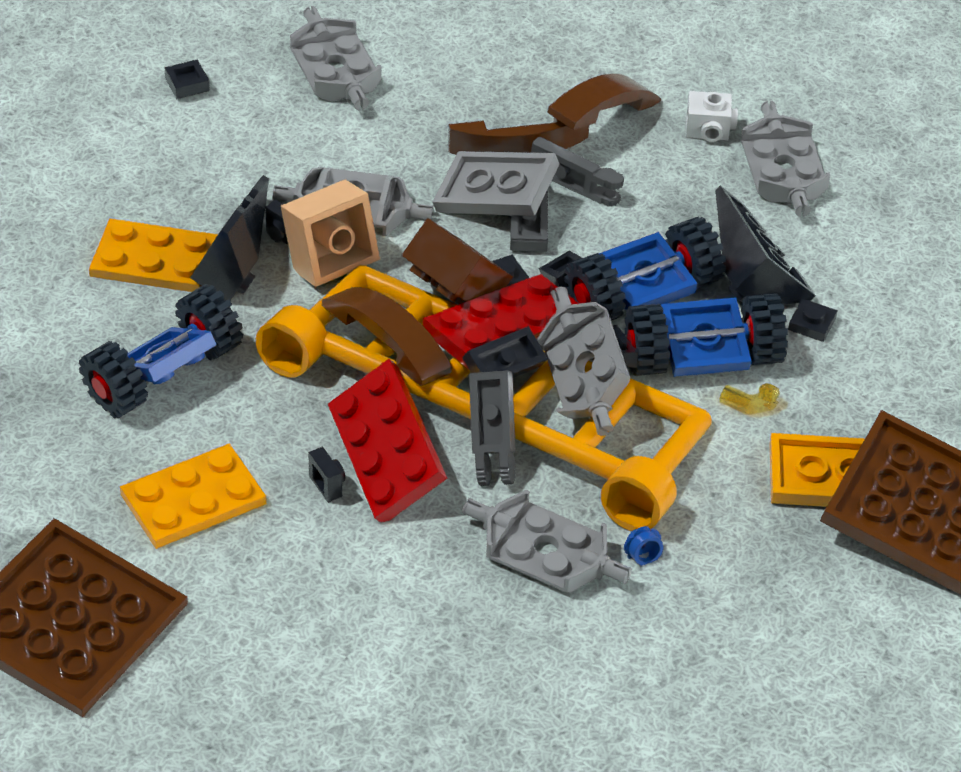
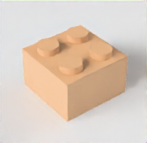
M346 179L281 205L293 268L302 278L315 287L348 274L360 265L366 266L380 260L368 193Z

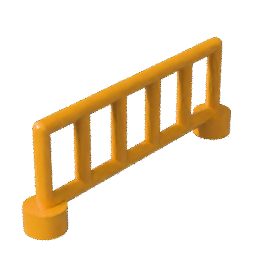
M365 265L356 267L322 298L325 299L351 287L368 288L406 307V310L422 325L424 317L457 305ZM322 299L310 310L298 305L283 307L256 334V347L261 359L272 371L284 377L294 378L302 375L323 355L366 374L370 373L387 359L392 360L396 364L395 360L389 358L395 351L378 337L367 347H363L327 331L325 326L335 316L322 306ZM453 357L449 361L452 366L450 374L423 386H420L400 370L410 393L471 419L470 393L457 388L470 374V371ZM547 360L513 395L515 439L607 479L601 490V502L608 516L616 524L629 531L643 526H647L651 530L675 502L677 489L671 474L709 429L712 423L711 415L700 407L630 378L628 385L612 404V410L608 412L613 427L632 405L675 422L680 426L652 459L644 456H633L624 461L596 448L605 436L597 434L593 417L589 418L573 438L526 418L533 408L555 386ZM587 361L585 373L592 369L593 362Z

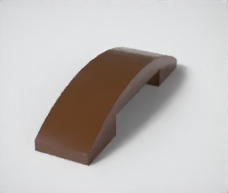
M605 74L590 78L565 92L549 106L547 113L574 130L595 124L601 110L627 103L640 111L655 106L661 102V98L628 76Z
M556 118L553 119V123L489 130L486 129L484 120L449 124L448 150L449 153L457 155L458 151L531 153L532 143L538 137L568 149L588 138L589 125L573 130Z
M351 287L322 299V306L342 323L348 325L358 321L397 353L396 364L399 369L420 386L451 373L452 366L431 334L412 314L389 297L368 288Z

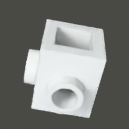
M689 91L686 114V138L704 139L708 142L728 141L730 130H736L738 109L732 108V94Z

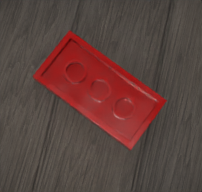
M542 274L424 317L423 326L443 349L467 368L462 357L467 351L527 326L530 327L537 339L551 317L556 314L557 309L551 292L553 290L556 291L555 288L557 286ZM569 296L571 305H572V304H579L578 302H576L573 298H571V297Z
M387 359L328 403L373 516L380 523L390 521L448 479L400 369L392 360Z

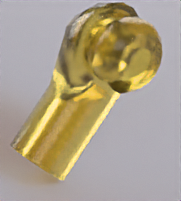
M769 383L761 385L757 394H747L730 385H726L720 395L719 402L744 414L752 415L772 411L779 403L777 398L780 395L778 387Z

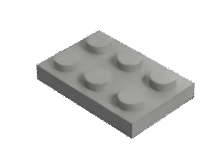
M458 151L432 203L436 212L535 216L556 173L559 161L555 153Z

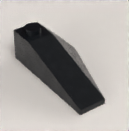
M262 175L240 206L236 208L191 276V279L201 286L208 284V286L216 287V292L220 290L224 294L225 301L231 300L237 291L244 295L256 277L250 271L259 258L269 178L265 175Z
M720 185L715 190L720 241L724 248L721 251L726 257V262H723V264L726 266L725 274L732 283L728 287L732 294L741 302L745 299V296L778 294L783 305L800 303L802 298L811 301L816 295L801 273L795 267L790 269L788 263L782 258V256H785L783 251L764 234L766 230L748 208Z

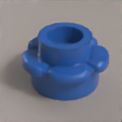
M647 526L633 530L628 535L624 544V552L628 554L627 558H633L642 566L658 560L664 547L661 535L656 529L650 530ZM649 552L647 558H642L639 556Z

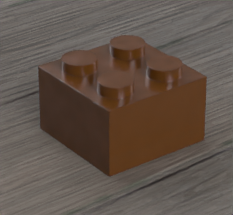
M429 218L425 220L402 253V256L413 264L409 269L412 273L435 286L439 293L458 304L507 287L513 276L473 247Z

